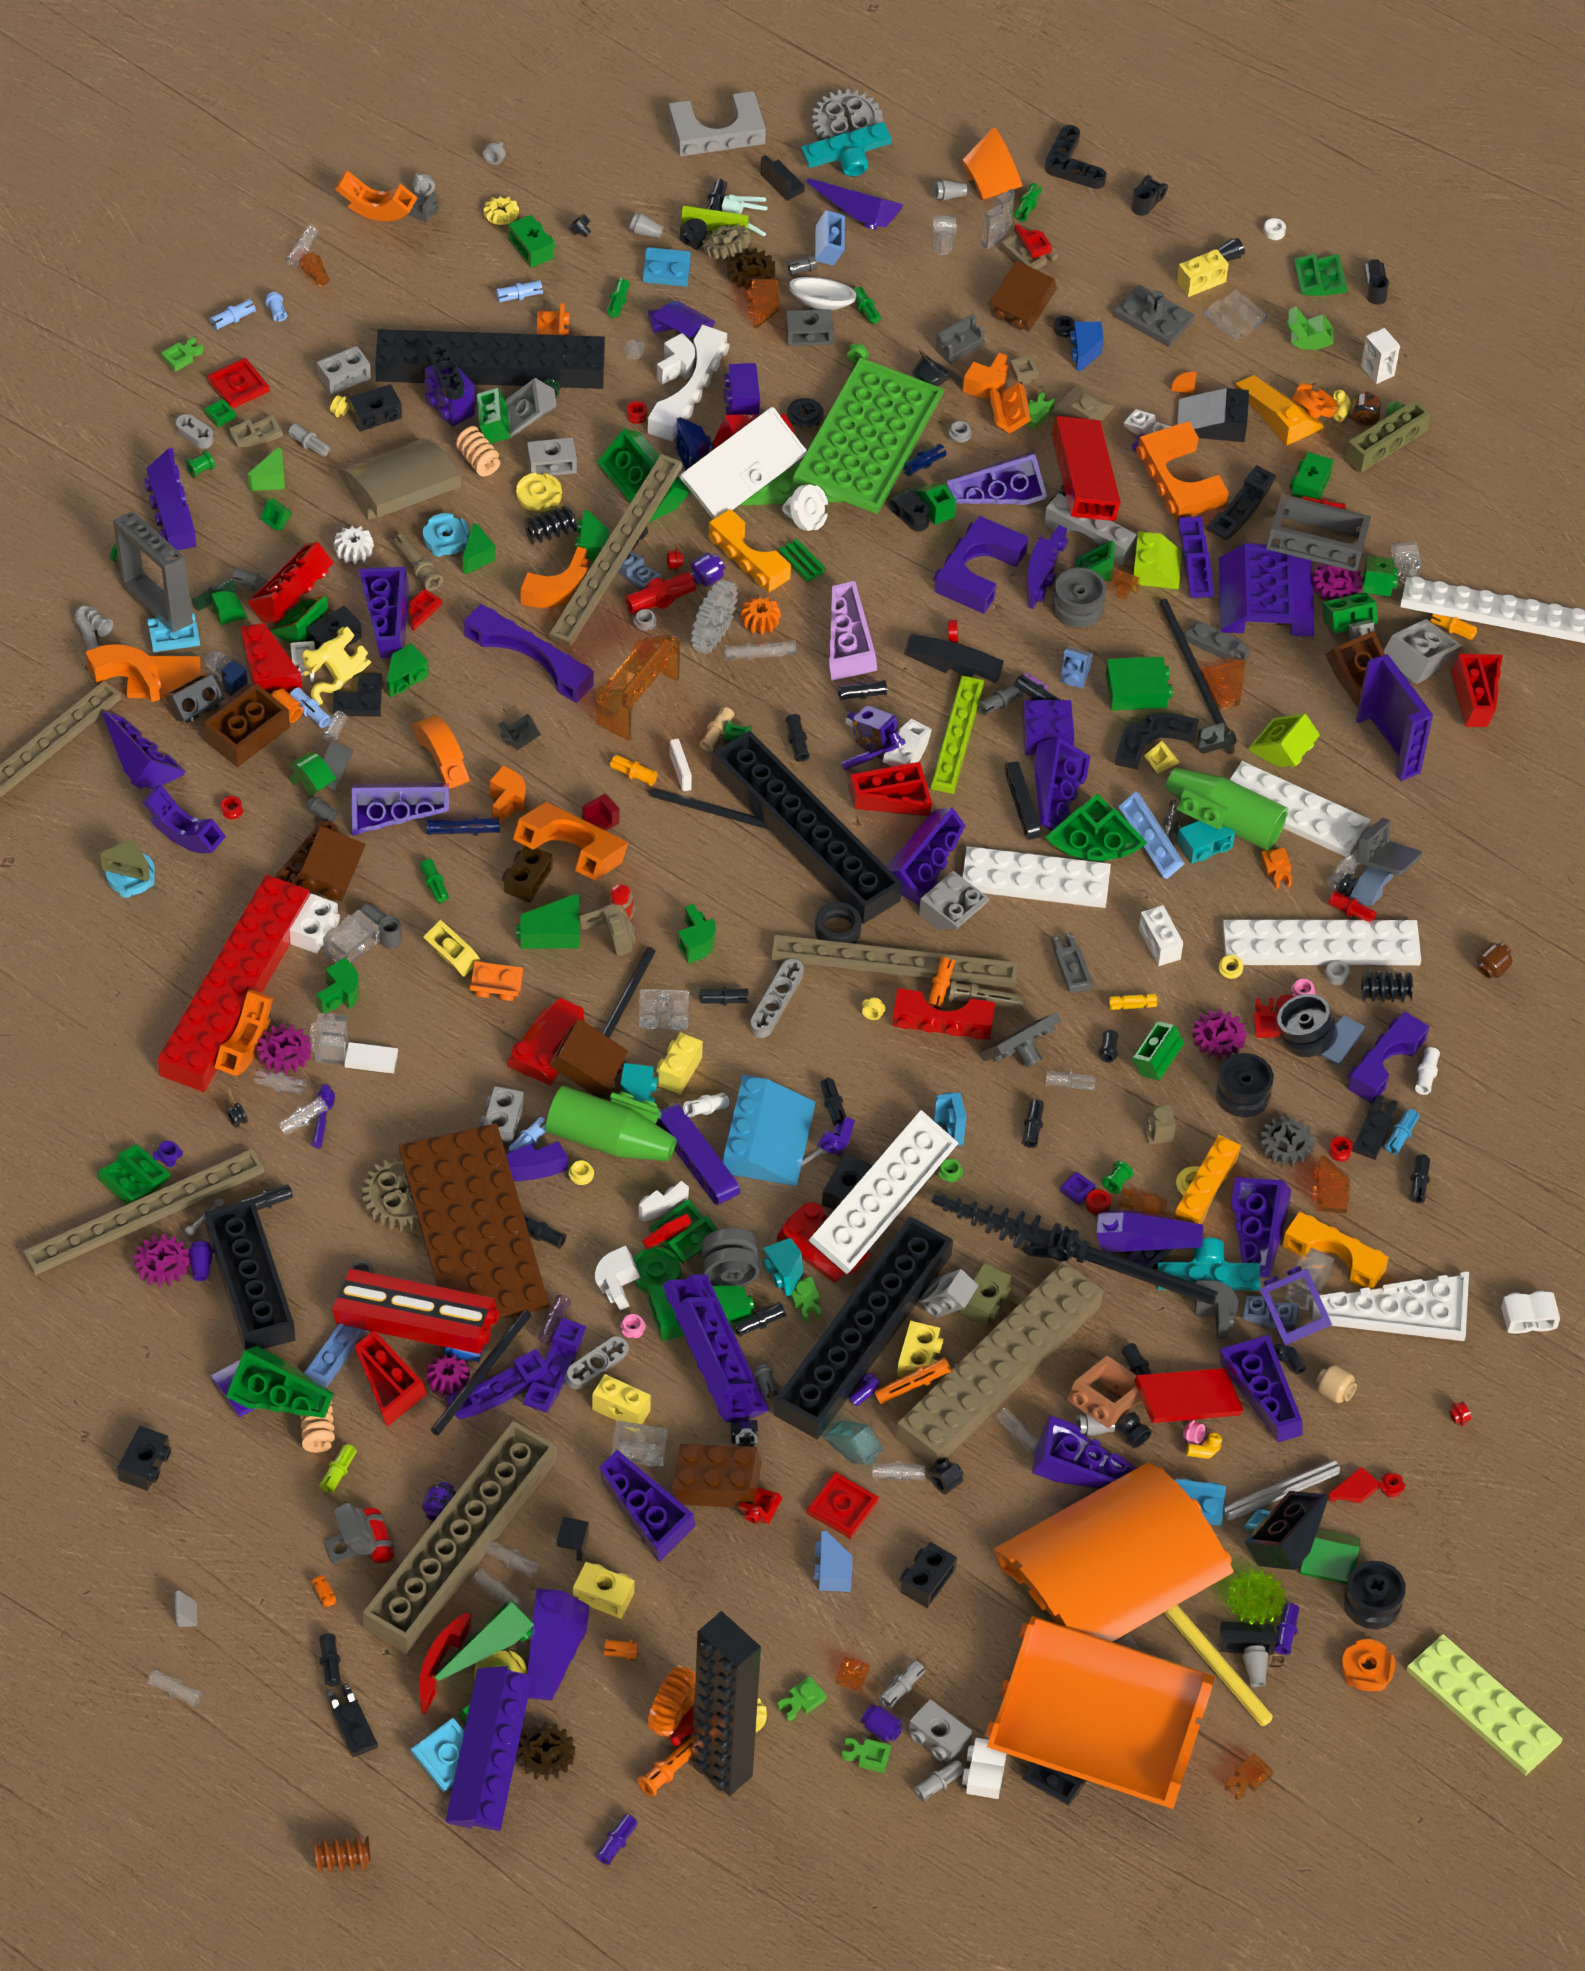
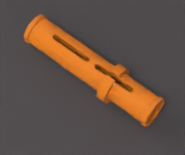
M945 1357L924 1367L921 1365L917 1371L879 1389H875L876 1397L882 1405L921 1385H930L932 1380L950 1373L951 1368Z

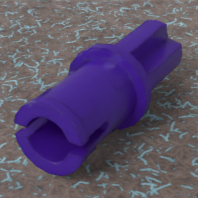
M1294 1603L1284 1605L1281 1623L1277 1625L1279 1632L1275 1652L1281 1655H1289L1291 1653L1293 1637L1298 1631L1296 1623L1300 1608Z
M629 1814L624 1815L615 1829L607 1833L608 1838L595 1854L601 1863L610 1865L620 1848L626 1846L627 1838L637 1826V1820Z

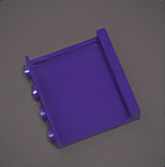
M1386 654L1381 657H1375L1367 662L1356 722L1361 723L1368 719L1373 721L1399 757L1396 776L1401 782L1421 773L1433 714L1390 656Z

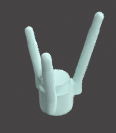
M730 194V196H725L722 204V212L741 214L744 207L764 211L768 209L766 206L743 202H765V197L735 196ZM749 223L748 228L762 236L766 235L764 231Z

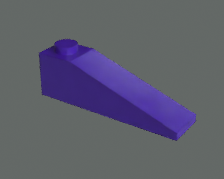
M807 179L809 185L853 218L865 222L864 227L874 230L877 229V226L886 228L903 206V204L845 189L822 181Z
M107 711L103 713L123 770L129 776L130 782L140 789H143V787L153 789L156 785H164L184 775L186 771L169 754H166L164 757L157 751L159 746L141 737L142 732L124 717Z
M1235 1177L1231 1202L1235 1213V1225L1240 1241L1239 1248L1242 1263H1260V1278H1270L1288 1215L1291 1189L1284 1180Z
M1134 1210L1103 1211L1098 1214L1097 1236L1100 1248L1105 1252L1202 1247L1203 1224Z
M536 1589L533 1614L534 1626L532 1627L534 1632L531 1635L528 1675L533 1676L529 1699L553 1700L581 1640L584 1639L587 1633L590 1606L565 1591Z

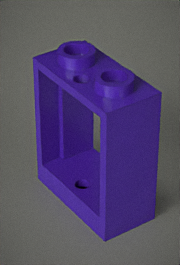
M1301 1266L1286 1271L1288 1277L1281 1280L1275 1276L1264 1281L1265 1287L1260 1288L1285 1345L1332 1325L1308 1268L1302 1270ZM1304 1277L1322 1318L1287 1333L1269 1292Z

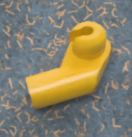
M1211 1433L1208 1439L1201 1445L1188 1443L1186 1446V1456L1204 1459L1211 1458L1220 1450L1222 1437L1218 1433Z

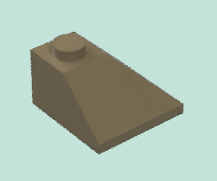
M1077 384L1051 410V414L1102 421L1114 409V405Z

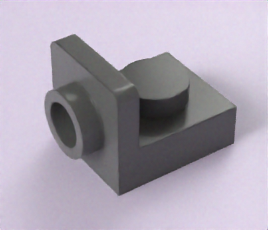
M433 192L429 198L414 193L418 198L407 215L427 223L432 215L435 216L438 212V195Z

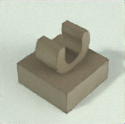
M1032 356L1010 360V369L1017 383L1021 382L1022 385H1027L1031 383V379L1039 378V370Z

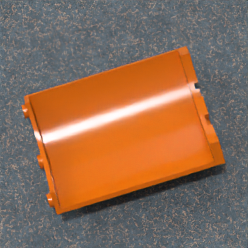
M1149 1462L993 1549L1001 1571L1013 1578L1019 1585L1025 1583L1031 1589L1028 1591L1030 1597L1041 1611L1045 1609L1048 1611L1055 1624L1110 1642L1234 1572L1230 1564L1232 1563L1230 1554L1226 1549H1223L1216 1534L1202 1514L1198 1501L1195 1498L1191 1499L1162 1467H1157Z
M1031 1616L1028 1624L1023 1623L1019 1638L1023 1639L1010 1681L1004 1680L1000 1695L1004 1696L1000 1710L995 1722L990 1721L985 1734V1737L989 1738L987 1747L1174 1809L1200 1725L1195 1722L1197 1718H1203L1216 1676Z

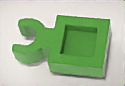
M192 337L184 346L179 342L161 352V359L176 372L192 363L193 356L201 355L204 352L203 345L194 347L197 343L196 338Z
M1044 392L1038 395L1037 402L1032 400L1028 402L1031 421L1026 423V425L1035 430L1049 416V410L1053 409L1055 403L1054 398L1045 402Z
M809 1277L799 1280L790 1295L794 1308H802L801 1317L805 1323L808 1322L807 1313L809 1312L815 1313L817 1319H821V1308L817 1304L820 1301V1297L813 1278Z
M809 1676L789 1690L790 1698L780 1700L777 1710L781 1711L784 1708H790L791 1711L786 1714V1720L791 1721L795 1719L797 1711L800 1709L807 1714L826 1701L827 1694Z
M846 1738L845 1746L852 1748L853 1751L847 1752L842 1750L841 1758L843 1760L854 1761L857 1759L859 1760L858 1767L885 1774L892 1745L865 1739L864 1745H860L855 1739Z

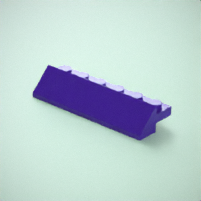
M707 1274L690 1275L685 1280H668L662 1286L666 1293V1299L674 1310L676 1321L684 1332L687 1345L694 1354L697 1367L704 1376L707 1389L713 1396L718 1407V1413L724 1422L731 1423V1421L749 1420L769 1411Z
M508 1666L477 1669L445 1823L470 1829L473 1826L500 1832L532 1675L507 1670Z

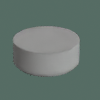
M1335 960L1327 964L1325 978L1329 983L1342 985L1348 981L1350 968L1345 962Z

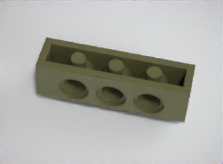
M1415 399L1350 440L1346 460L1360 473L1364 472L1427 432L1431 412Z

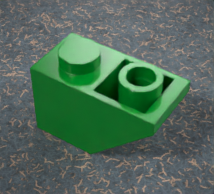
M931 483L913 490L919 498L928 504L929 513L927 516L934 525L955 518L956 498L946 484Z
M584 510L583 519H578L577 533H581V535L576 537L575 551L577 547L585 548L586 558L594 562L609 539V529L590 511Z
M412 643L392 654L387 678V694L390 698L404 692L408 687L423 681L429 676L428 660Z

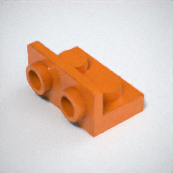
M560 303V311H538L537 334L569 335V329L564 328V325H569V312H565V303Z
M1018 382L1003 393H999L994 388L989 391L991 397L990 404L994 412L993 420L998 428H1002L1011 434L1031 421L1025 388L1022 384Z
M474 961L472 982L469 990L475 991L474 996L489 998V994H498L500 1000L513 1001L514 997H520L524 968Z

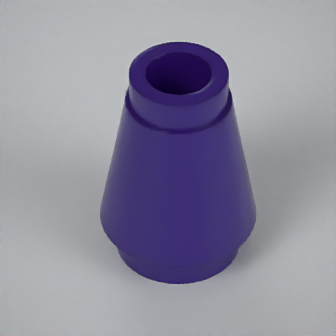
M194 1242L188 1250L193 1280L206 1281L208 1280L214 1250L211 1249V1244L208 1242Z

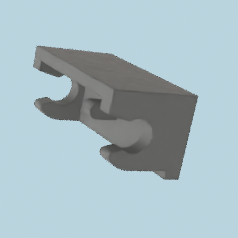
M973 314L937 334L936 351L949 364L985 344L984 327L981 325L977 329L976 317Z

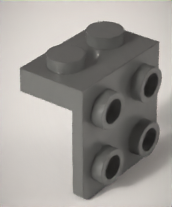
M1381 818L1359 837L1357 842V848L1359 849L1358 863L1367 865L1372 869L1387 871L1392 875H1402L1422 857V851L1390 842L1391 820Z

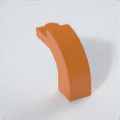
M348 170L342 174L335 187L337 192L350 201L347 205L348 208L361 216L376 221L389 222L403 218L410 213L418 198L402 184L386 192L374 190L366 186Z
M577 547L570 566L561 574L541 576L528 572L521 587V605L535 608H553L569 603L588 573L589 559L586 558V549Z
M119 644L104 645L85 652L86 666L96 683L117 676L129 677L141 685L151 703L160 700L159 689L162 686L158 678L157 664L147 653L131 646Z
M432 715L411 723L419 746H425L432 754L443 783H449V789L469 782L470 779L462 761L464 756L445 721L437 715Z
M254 990L247 991L239 1023L231 1038L220 1045L215 1069L239 1076L250 1066L257 1054L258 1039L263 1038L264 1031L267 1032L271 1020L268 1016L273 997Z

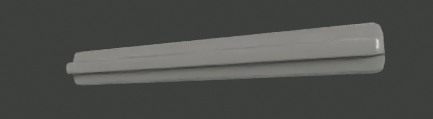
M1335 1460L1329 1461L1223 1507V1514L1227 1520H1233L1282 1499L1289 1491H1301L1339 1475L1340 1467Z

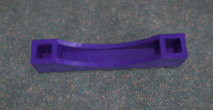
M480 604L464 620L465 637L482 647L507 648L531 657L550 674L557 692L577 703L594 686V671L589 666L581 664L569 654L553 647L551 643L536 637L531 631L524 630L516 625L514 621L499 615L494 609Z

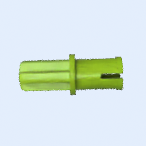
M344 1444L335 1460L329 1463V1469L319 1484L323 1491H329L330 1494L335 1492L342 1477L347 1475V1468L357 1453L355 1447L350 1444Z

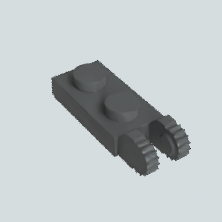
M1072 933L1066 934L1065 940L1068 945L1066 948H1062L1058 936L1051 937L1055 957L1069 994L1093 989V981Z

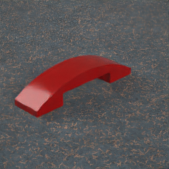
M464 1613L445 1627L435 1639L425 1657L419 1681L420 1709L424 1714L427 1713L437 1694V1679L433 1677L450 1645L460 1649L471 1629V1614Z

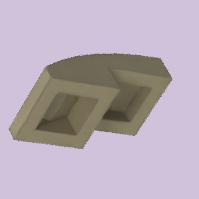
M274 415L254 424L249 419L230 428L238 448L260 445L283 436Z

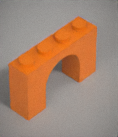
M1190 421L1141 436L1138 447H1136L1138 458L1143 460L1148 476L1153 478L1156 484L1157 493L1165 500L1166 509L1169 514L1173 515L1176 522L1179 518L1192 517L1225 506L1229 494L1219 475L1189 483L1176 479L1168 471L1166 464L1170 460L1196 452L1199 438Z
M544 802L519 818L513 840L533 850L551 840H560L577 845L582 850L575 871L595 881L623 862L629 843L548 802Z

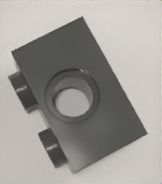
M831 309L786 311L785 327L788 346L833 344L834 328Z

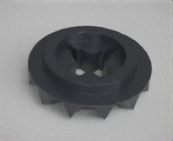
M800 398L788 406V419L791 420L792 425H799L800 429L803 426H807L809 429L812 425L818 426L820 420H823V408L813 399ZM802 410H804V412H806V414L809 416L805 417L802 414Z

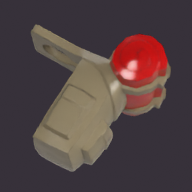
M623 884L612 888L610 895L611 904L579 916L582 930L602 924L607 925L617 957L632 952V945L636 941L635 928L631 922L636 911L635 904L632 901L634 897L629 887ZM598 917L595 921L586 922L590 918Z

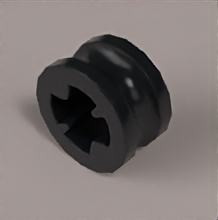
M1069 316L1058 317L1055 320V333L1060 337H1070V331H1074L1075 322L1073 318Z
M1347 873L1338 887V893H1345V896L1350 898L1359 879H1352L1351 875Z
M235 1103L233 1108H226L227 1117L234 1128H238L240 1123L245 1124L248 1122L246 1113L239 1103Z

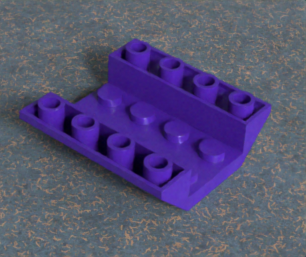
M1246 543L1219 557L1220 631L1224 633H1244L1246 622L1290 624L1291 636L1314 637L1311 560L1266 549L1267 544Z

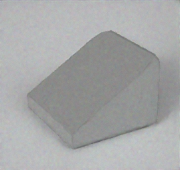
M176 1591L175 1615L178 1627L196 1626L198 1624L197 1603L181 1591Z

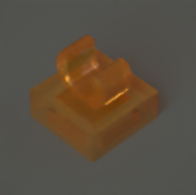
M1117 570L1114 577L1115 586L1118 587L1117 597L1126 600L1129 592L1138 593L1140 578Z
M844 1657L836 1678V1684L861 1692L870 1670V1664Z

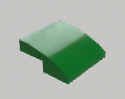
M1316 253L1294 259L1302 295L1324 296L1348 292L1339 253L1317 259Z
M135 1144L119 1153L117 1161L99 1170L97 1179L127 1205L155 1192L170 1178L171 1173L138 1144Z
M689 1199L652 1224L648 1229L652 1234L665 1224L688 1214L691 1220L689 1227L682 1233L660 1243L665 1249L676 1254L682 1264L702 1250V1241L707 1235L718 1231V1228L707 1215L703 1217Z

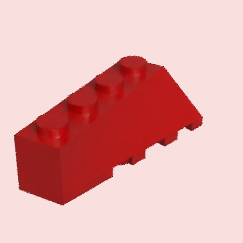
M318 541L307 543L247 603L262 623H277L285 617L284 612L288 608L290 609L300 602L299 597L302 594H306L314 588L313 583L317 579H322L329 573L328 569L334 562Z

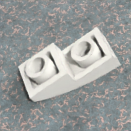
M1137 409L1124 422V427L1137 436L1140 434L1147 435L1172 427L1156 422L1154 414Z
M681 1181L675 1187L671 1186L664 1196L657 1190L650 1196H645L639 1203V1220L642 1222L649 1221L671 1212L688 1199L689 1186Z

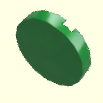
M652 1247L649 1250L644 1249L633 1258L641 1277L633 1282L643 1292L648 1293V1285H663L668 1280H680L681 1265L676 1254L662 1247Z

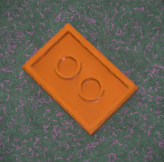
M150 656L156 662L158 668V678L162 686L159 689L160 698H165V694L200 676V656ZM128 677L127 698H148L141 685L136 680Z

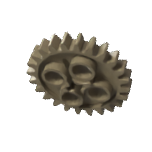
M393 1157V1163L391 1164L387 1160H383L384 1167L375 1165V1172L369 1171L368 1179H364L362 1198L363 1205L366 1206V1213H372L373 1221L380 1218V1226L389 1223L390 1230L395 1225H399L400 1231H403L404 1225H408L409 1229L413 1230V1224L417 1223L418 1226L420 1225L403 1164L396 1157Z

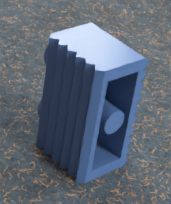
M824 211L823 216L817 222L815 236V259L817 262L833 266L845 251L844 240L846 238L844 233L846 231L844 226L846 224L844 219L846 217L844 215Z

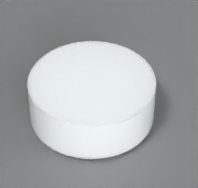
M1272 218L1265 222L1263 233L1267 238L1279 240L1284 237L1286 224L1282 220Z

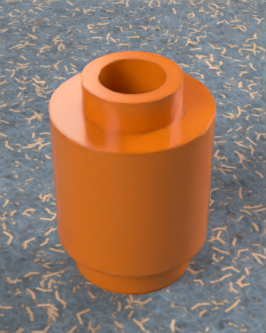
M279 689L274 690L270 694L289 709L290 723L300 718L303 708L300 702L287 691Z

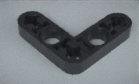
M1074 125L1064 126L1060 130L1046 158L1045 171L1051 176L1093 189L1104 187L1107 175L1104 169L1071 159L1079 143L1080 130ZM1065 148L1068 152L1061 153L1057 149ZM1078 169L1081 173L1073 174L1070 170Z

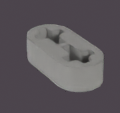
M190 414L181 415L176 419V431L181 437L201 449L212 446L214 435L213 430Z

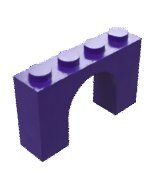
M979 516L974 523L971 522L969 524L965 537L958 540L953 554H948L942 570H937L933 579L936 582L935 593L985 614L995 599L996 583L972 573L965 564L970 559L978 556H990L1017 567L1027 553L1029 537Z

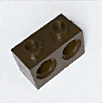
M525 846L522 851H518L515 855L512 867L505 870L502 881L504 882V893L531 903L553 869V854L539 848L533 850Z

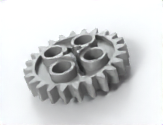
M839 89L838 95L830 92V98L823 96L822 103L817 102V108L813 109L812 116L813 131H816V138L821 137V140L848 133V123L851 124V131L883 122L882 110L879 109V103H874L873 97L866 99V93L860 96L858 95V90L851 94L849 89L844 94ZM842 106L846 108L847 118L844 117V108Z
M724 579L718 580L717 585H713L712 591H708V597H704L703 603L696 615L697 621L693 624L695 629L691 633L693 635L691 642H693L692 647H694V650L703 654L711 653L712 649H716L717 642H721L722 635H726V630L730 627L731 619L734 617L732 615L736 609L734 605L738 601L736 599L738 595L737 587L734 583Z

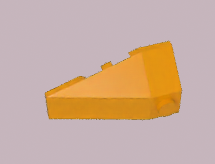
M1255 375L1235 383L1237 389L1249 390V404L1286 446L1324 428V425L1318 418L1308 414L1306 407L1297 404L1293 399Z

